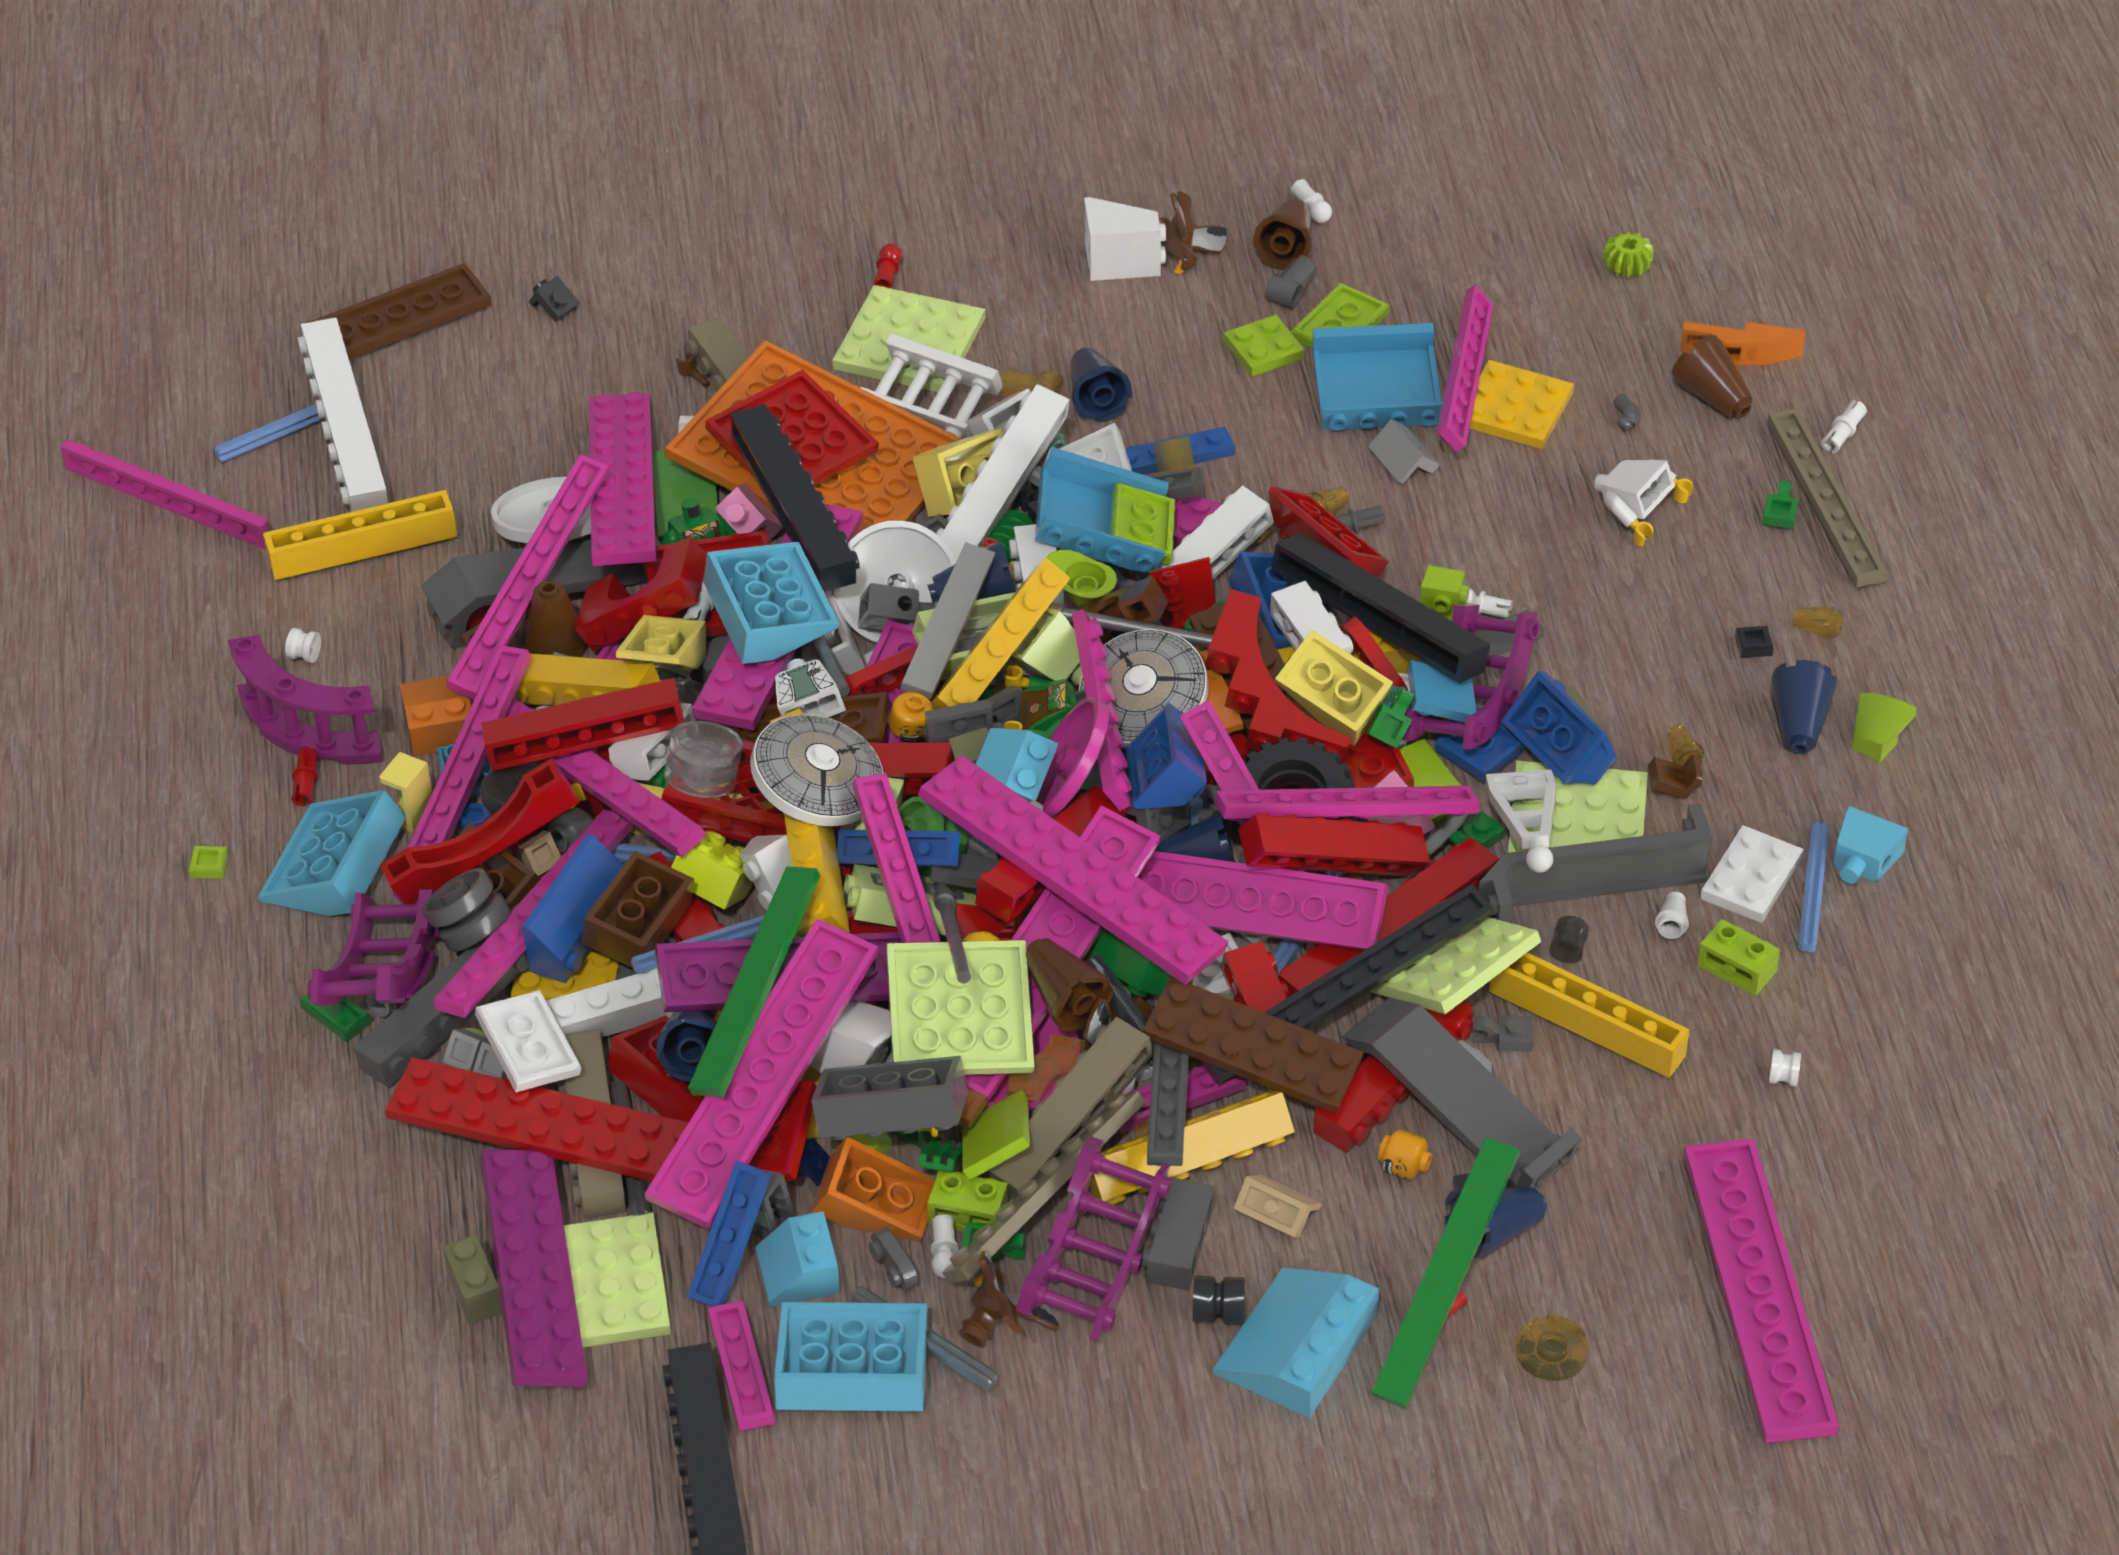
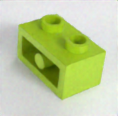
M1428 565L1421 585L1420 603L1452 621L1454 605L1466 604L1468 600L1470 586L1465 585V571Z
M1721 919L1700 943L1697 966L1756 996L1777 972L1780 949L1773 946L1770 942L1744 931L1741 927Z
M938 1171L928 1200L929 1224L932 1225L933 1218L938 1215L953 1217L955 1221L954 1229L961 1231L965 1230L966 1222L991 1224L997 1218L995 1216L996 1211L1008 1203V1183L993 1178L975 1177L969 1180L961 1172Z

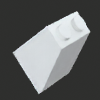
M1091 197L1084 198L1085 248L1090 281L1161 276V264L1166 263L1165 246H1161V241H1166L1165 223H1159L1158 212Z
M848 1002L810 1065L822 1074L823 1069L888 1063L892 1056L890 1011L864 1002Z

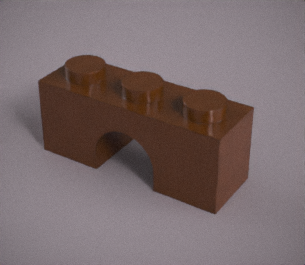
M1150 576L1073 609H1083L1085 612L1152 623L1160 620L1168 601L1155 578ZM1102 628L1101 642H1105L1114 630Z

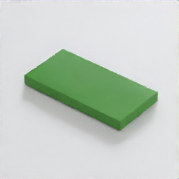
M665 451L652 452L657 536L660 543L664 534L668 531V521L671 518L683 515L681 503L684 500L696 498L700 501L701 508L710 507L715 514H718L716 510L718 505L716 483L665 457Z

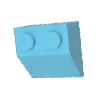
M990 728L975 764L1030 802L1033 799L1036 801L1059 743L1029 730Z
M824 1211L788 1218L755 1247L769 1307L782 1305V1302H798L840 1293L838 1264Z

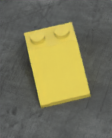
M1001 428L939 446L912 457L928 517L938 514L949 515L955 505L960 506L966 486L969 482L974 484L980 464L983 460L988 461L991 457V449L998 437L1003 438Z
M643 615L617 649L616 658L634 662L653 663L655 668L672 666L681 671L698 669L706 658V621Z
M1311 630L1275 678V682L1323 726L1351 737L1350 744L1355 746L1370 726L1380 704L1385 705L1390 699L1393 687L1391 680Z

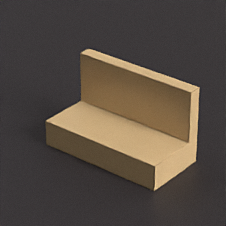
M1263 1175L1246 1176L1233 1209L1294 1238H1298L1301 1236L1310 1211L1320 1210L1322 1203Z

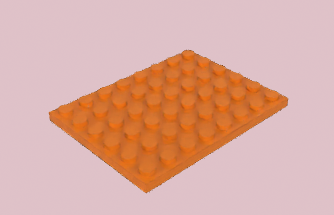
M765 340L665 447V457L731 491L737 486L746 483L769 510L774 512L755 477L705 429V422L714 415L803 369L879 442L878 452L814 486L816 492L820 491L822 493L825 504L863 511V522L857 532L858 534L872 525L885 521L910 522L925 505L912 457L962 439Z

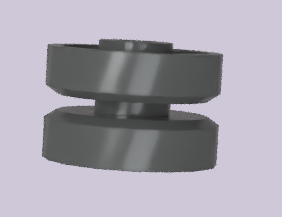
M484 869L468 870L446 882L426 900L422 907V914L430 925L440 928L439 937L450 951L463 950L481 941L496 930L510 913V906L501 893L491 892L493 882Z

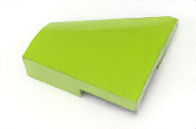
M1861 693L1858 698L1852 749L1880 763L1897 745L1898 735L1916 717L1917 707L1886 695Z

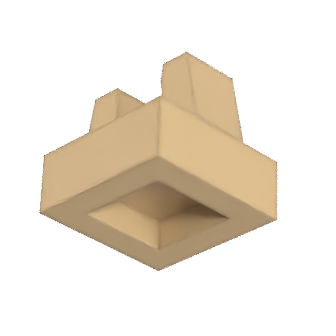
M542 831L518 846V851L516 852L520 862L538 876L548 871L561 857L554 839L548 831Z

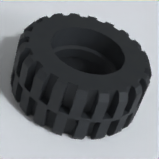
M1288 737L1278 739V744L1274 745L1266 742L1260 745V752L1251 751L1245 756V765L1259 790H1272L1287 785H1301L1310 789L1355 788L1354 780L1351 779V771L1347 764H1341V757L1335 751L1327 753L1326 745L1315 742L1314 745L1308 744V739L1297 738V742H1288ZM1340 816V817L1337 818V819H1328V818H1325V819H1326V820H1340V819H1344V818H1350V819H1352V820L1354 821V818H1356V816ZM1231 820L1234 834L1239 837V843L1241 844L1238 831L1241 825L1238 821Z

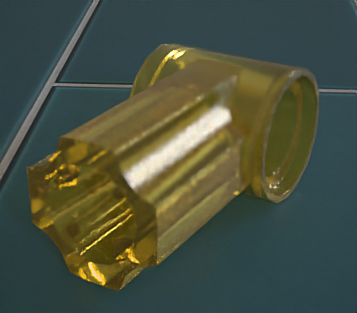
M1004 370L1001 376L1002 388L1000 395L1009 397L1025 389H1029L1032 392L1037 384L1060 394L1064 380L1059 373L1053 370L1041 371L1039 375Z

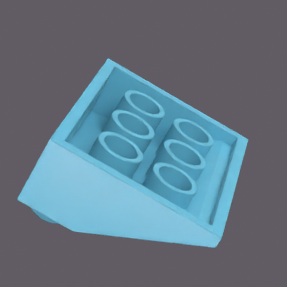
M799 542L707 552L703 582L742 664L775 660L839 628V621Z
M386 790L311 803L257 898L263 903L326 916L350 914L351 906L355 903V893L362 892L365 894L368 887L372 884L380 864L385 860L390 846L399 834V830L406 819L405 815Z
M1282 1267L1213 1368V1374L1310 1418L1377 1317L1379 1288L1348 1274Z
M782 1302L774 1375L776 1410L923 1411L927 1303Z

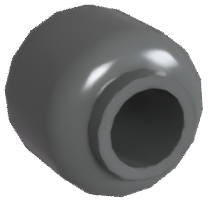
M577 807L568 809L549 822L548 832L551 833L559 853L564 854L594 821L593 817L585 810Z

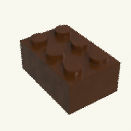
M634 851L585 916L582 944L633 968L631 959L634 956L655 950L656 944H662L692 902L694 878Z

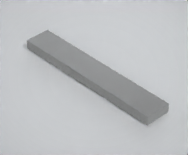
M965 542L903 678L901 690L920 693L932 700L991 568L996 552Z

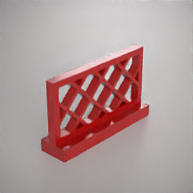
M682 756L679 757L668 787L664 788L661 799L701 826L704 832H716L723 837L747 843L756 836L787 835L785 817L778 815L781 813L784 815V812L775 806L764 808L760 802L767 800L761 792L752 794L747 789L750 787L758 788L753 777L736 773L729 768ZM683 769L697 772L699 775L688 778L684 774ZM724 779L731 783L720 786L716 780ZM707 783L711 788L710 790L700 792L696 786ZM738 791L743 796L742 798L732 800L728 794Z

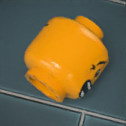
M905 692L898 695L893 701L888 720L891 731L904 740L913 741L923 738L925 711L934 710L932 703L920 693Z
M1399 1129L1395 1130L1391 1135H1385L1378 1152V1161L1382 1162V1168L1385 1172L1410 1181L1416 1179L1420 1172L1427 1173L1433 1157V1153L1428 1152V1142L1425 1138Z

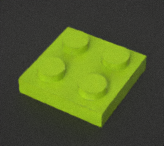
M1276 314L1224 332V343L1251 377L1305 358V349Z

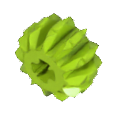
M1629 231L1624 235L1616 232L1615 237L1608 238L1603 250L1604 264L1607 266V271L1615 272L1616 277L1625 275L1628 279L1631 275L1640 277L1642 272H1648L1654 255L1653 246L1650 245L1649 238H1641L1640 233L1633 235Z

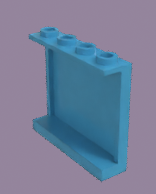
M1433 323L1313 329L1312 354L1322 431L1384 428L1391 419L1405 426L1438 425L1443 401H1441L1433 346Z
M1050 447L1040 472L1035 541L1064 550H1072L1090 558L1149 575V571L1158 569L1165 551L1110 535L1112 492L1115 484L1121 483L1166 496L1169 483Z

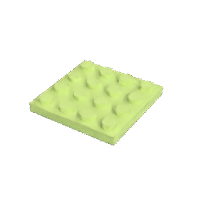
M874 285L832 360L833 369L881 380L892 361L886 346V342L891 334L965 358L986 318L985 309ZM909 365L903 366L894 383L910 386L919 369ZM936 374L929 375L922 389L938 392L945 378Z
M1516 760L1515 772L1550 770L1544 763ZM1608 769L1595 785L1587 783L1564 784L1553 773L1556 784V800L1549 847L1643 836L1648 772ZM1513 800L1512 809L1514 811L1543 809L1544 800ZM1541 826L1525 828L1528 832L1540 831ZM1510 832L1508 853L1530 850L1522 849Z
M1488 917L1369 992L1419 1004L1423 1008L1446 1014L1538 945L1541 940L1537 930Z
M1026 940L962 942L971 974V980L965 984L957 980L948 942L887 943L886 953L893 1062L961 1055L965 1075L1034 1072L1028 969L1025 955Z
M654 1213L564 1225L582 1346L589 1347L671 1334Z

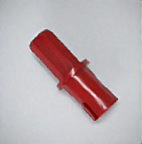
M303 746L300 749L297 768L292 772L294 788L291 800L295 805L303 807L306 806V797L307 804L310 805L312 803L313 786L318 780V773L315 771L318 752L315 748H309L308 746Z

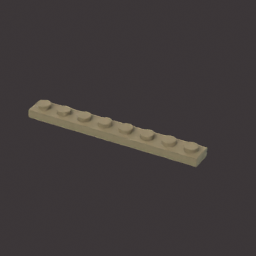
M1798 408L1769 413L1767 423L1856 588L1886 582L1887 571Z
M1136 1091L1123 1095L1120 1092L1111 1097L1105 1103L1107 1109L1102 1114H1097L1090 1118L1083 1125L1085 1131L1080 1136H1074L1061 1147L1064 1152L1058 1158L1055 1157L1047 1161L1039 1169L1041 1174L1035 1180H1030L1017 1191L1019 1196L1013 1202L1006 1203L996 1211L995 1216L997 1218L991 1224L984 1225L973 1234L972 1238L974 1241L968 1247L959 1249L950 1257L951 1264L942 1272L948 1282L952 1284L969 1280L981 1268L979 1256L982 1251H989L992 1257L1072 1177L1081 1147L1090 1136L1103 1140L1104 1145L1146 1103L1140 1093Z

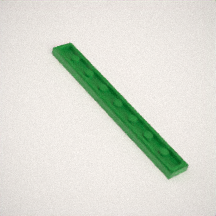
M786 866L688 1086L692 1095L724 1097L821 875L817 868Z
M1488 1137L1485 1138L1372 1389V1396L1407 1409L1520 1155L1518 1148Z

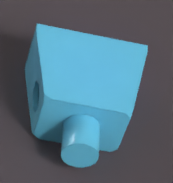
M1849 806L1838 837L1833 862L1835 867L1841 869L1839 872L1841 879L1850 884H1855L1860 877L1871 881H1878L1904 853L1908 828Z

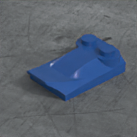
M1537 671L1501 721L1549 769H1552V772L1564 784L1587 783L1595 785L1617 758L1606 732L1567 694L1562 682L1552 679L1544 671Z

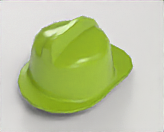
M1058 550L1046 557L1070 577L1062 590L1065 591L1068 599L1077 606L1105 596L1115 588L1117 582L1116 573L1104 563L1095 561L1072 550Z

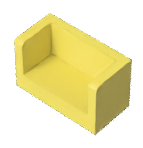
M399 752L379 778L382 784L398 790L399 802L396 805L406 817L401 829L414 833L432 795L429 768L427 762Z

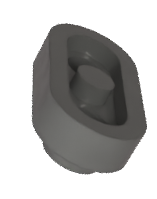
M884 1227L872 1233L871 1242L868 1243L869 1251L876 1262L881 1261L885 1266L886 1275L893 1287L899 1286L902 1291L918 1285L916 1270L891 1231Z

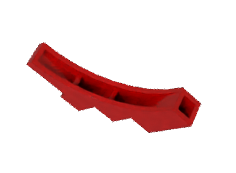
M1230 589L1208 649L1205 667L1213 669L1218 673L1233 675L1225 707L1234 709L1239 713L1253 715L1245 747L1260 752V745L1266 742L1274 745L1278 744V739L1288 737V742H1297V738L1308 739V744L1314 745L1315 742L1326 745V752L1335 751L1341 757V764L1344 763L1351 737L1329 729L1305 715L1282 693L1272 680L1262 660L1257 640V618L1262 598Z

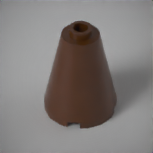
M1299 199L1286 201L1257 226L1253 236V246L1259 253V258L1263 263L1271 268L1285 270L1294 258H1299L1300 255L1308 257L1311 250L1310 209L1304 201Z
M1716 335L1706 336L1693 344L1696 349L1692 353L1687 355L1684 352L1673 366L1672 376L1677 383L1729 418L1745 416L1752 408L1753 397L1723 341Z
M545 581L534 588L524 638V649H527L530 654L553 655L554 652L571 657L582 658L587 644L575 630L578 616L564 586L559 582Z
M1049 938L1037 939L1029 944L1025 953L1027 968L1053 1022L1061 1030L1074 1031L1085 1027L1086 1023L1084 1021L1088 1019L1098 997L1105 999L1109 1005L1113 995V987L1110 985L1106 975Z

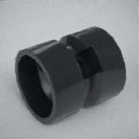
M1194 1275L1193 1322L1213 1323L1216 1317H1220L1225 1324H1244L1245 1277H1224L1221 1283H1217L1213 1276Z

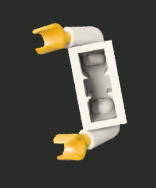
M1624 460L1609 475L1599 474L1594 481L1595 490L1602 493L1605 506L1627 528L1632 527L1634 530L1633 542L1641 547L1645 544V536L1649 540L1652 539L1653 526L1648 522H1639L1637 519H1645L1673 488L1675 489L1673 498L1679 503H1686L1693 491V484L1689 479L1682 478L1677 480L1675 478L1676 474L1670 471L1667 460Z

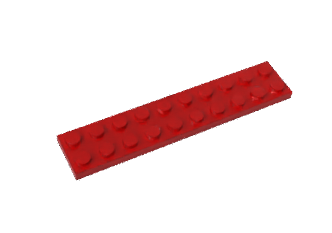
M413 1057L385 1109L388 1119L517 1150L537 1151L551 1158L651 1182L689 1123L541 1087L515 1092L510 1081L507 1079Z

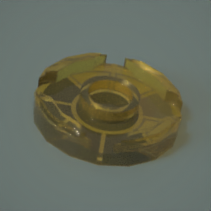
M1547 1315L1546 1319L1537 1320V1318L1529 1320L1520 1329L1516 1339V1356L1522 1368L1532 1376L1546 1381H1563L1576 1376L1584 1368L1589 1354V1344L1583 1329L1572 1320L1558 1315Z

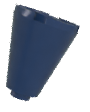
M1082 348L1074 353L1071 358L1072 400L1079 414L1084 418L1094 419L1095 422L1113 420L1122 414L1127 408L1126 404L1129 398H1132L1133 394L1131 382L1127 375L1093 348Z
M994 542L985 547L984 549L996 553L976 600L1016 592L1002 542ZM955 564L932 576L933 583L927 585L932 603L939 601Z
M1796 660V666L1786 667V662L1775 668L1771 683L1784 746L1793 753L1805 754L1816 747L1837 686L1836 675L1833 677L1831 669L1824 664L1816 661Z
M1216 813L1166 838L1154 850L1157 852L1235 862V860L1232 861L1233 848L1225 819L1221 813Z
M709 1010L673 1012L661 1030L656 1042V1055L658 1061H660L664 1070L670 1076L681 1081L691 1082L716 1026V1021Z
M1505 1187L1473 1259L1486 1255L1541 1222L1547 1210L1544 1196L1533 1187ZM1463 1188L1451 1191L1445 1200V1205L1450 1204V1215L1444 1216L1445 1225H1447Z

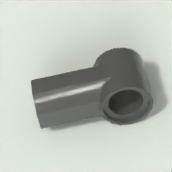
M1300 255L1299 258H1294L1281 275L1273 274L1265 289V298L1292 309L1297 307L1301 300L1303 289L1316 275V266L1306 256Z

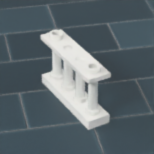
M891 334L886 342L892 359L888 369L875 391L861 388L961 439L971 437L970 428L966 421L971 416L982 394L988 392L998 396L1002 388L998 370ZM909 365L919 369L902 400L886 396L903 366ZM936 374L945 378L928 410L913 405L929 375ZM962 383L972 387L955 419L940 414L956 384Z

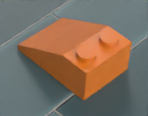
M450 675L400 684L413 756L437 752L436 747L448 746L456 742L471 708L470 698L446 688Z
M847 1137L830 1156L812 1212L824 1211L826 1219L843 1227L873 1233L886 1227L894 1237L920 1242L929 1219L928 1200L936 1179Z

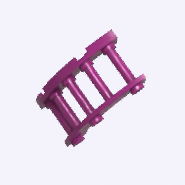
M1469 603L1454 605L1452 622L1474 635L1479 629L1515 634L1509 657L1488 655L1486 667L1504 669L1505 671L1497 687L1473 684L1474 696L1489 700L1477 712L1466 716L1465 724L1443 721L1448 719L1434 715H1421L1417 711L1412 710V703H1410L1404 715L1412 719L1402 740L1411 741L1420 738L1427 732L1464 737L1463 749L1466 750L1476 748L1486 742L1501 726L1502 719L1519 697V690L1528 667L1533 641L1539 634L1538 613H1519L1517 621L1481 617L1479 614L1480 605Z
M260 634L228 640L231 656L246 681V684L237 685L242 708L250 722L253 721L266 739L297 756L303 746L315 748L318 752L317 761L319 762L322 761V758L339 760L340 764L345 765L383 762L377 730L367 731L364 714L374 713L369 685L333 687L308 682L278 666L266 652ZM297 709L314 713L316 726L298 719ZM328 715H351L354 732L330 730Z
M432 889L419 890V898L415 904L374 906V900L364 893H355V903L351 906L352 924L345 948L338 961L326 971L312 969V980L308 982L307 986L310 1003L316 1006H332L342 1001L346 996L374 995L376 1001L381 1003H403L406 998H411L424 985L435 958L434 951H430L432 939L439 938L440 928L431 926L422 914L423 905L435 891ZM416 917L413 934L410 935V938L370 939L372 919ZM406 951L399 962L363 964L366 953ZM359 977H375L371 980H357Z
M1090 1136L1081 1147L1067 1192L1073 1194L1072 1199L1068 1200L1064 1213L1059 1212L1047 1239V1242L1051 1244L1046 1255H1039L1034 1266L1024 1279L1015 1311L1029 1316L1036 1305L1042 1306L1047 1304L1095 1322L1090 1339L1097 1341L1103 1330H1111L1117 1314L1115 1308L1131 1273L1136 1275L1139 1273L1143 1254L1140 1251L1160 1198L1166 1199L1172 1179L1167 1177L1171 1166L1167 1163H1163L1155 1176L1105 1159V1154L1100 1153L1104 1141ZM1102 1172L1149 1189L1150 1192L1142 1215L1092 1197V1193L1088 1192V1188L1093 1174L1098 1175ZM1090 1211L1137 1228L1128 1251L1126 1252L1077 1234L1074 1226L1079 1213ZM1073 1247L1121 1265L1113 1284L1111 1285L1062 1267V1263L1059 1261L1064 1249L1071 1250ZM1058 1280L1105 1299L1097 1308L1049 1290L1048 1283L1049 1281L1056 1283Z

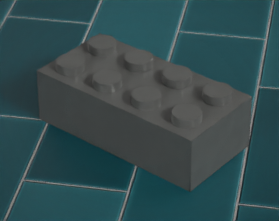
M960 1055L823 1069L811 1101L819 1138L830 1137L833 1140H841L850 1135L865 1134L866 1136L874 1137L891 1131L912 1133L923 1128L949 1129L959 1123L968 1096V1090Z

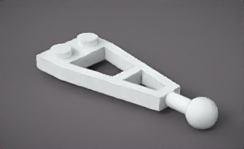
M1552 769L1486 774V788L1490 803L1522 849H1530L1526 856L1528 867L1538 873L1549 870L1553 864V854L1547 847L1550 844L1556 800V784ZM1520 799L1544 800L1543 809L1514 811L1509 802ZM1541 826L1540 831L1528 832L1525 828Z

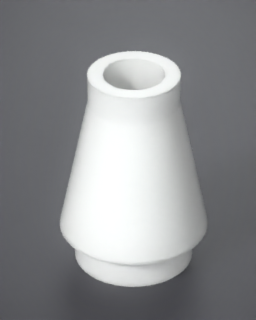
M1670 892L1666 896V900L1655 919V926L1658 932L1667 939L1681 937L1689 927L1685 905L1686 898L1680 892Z

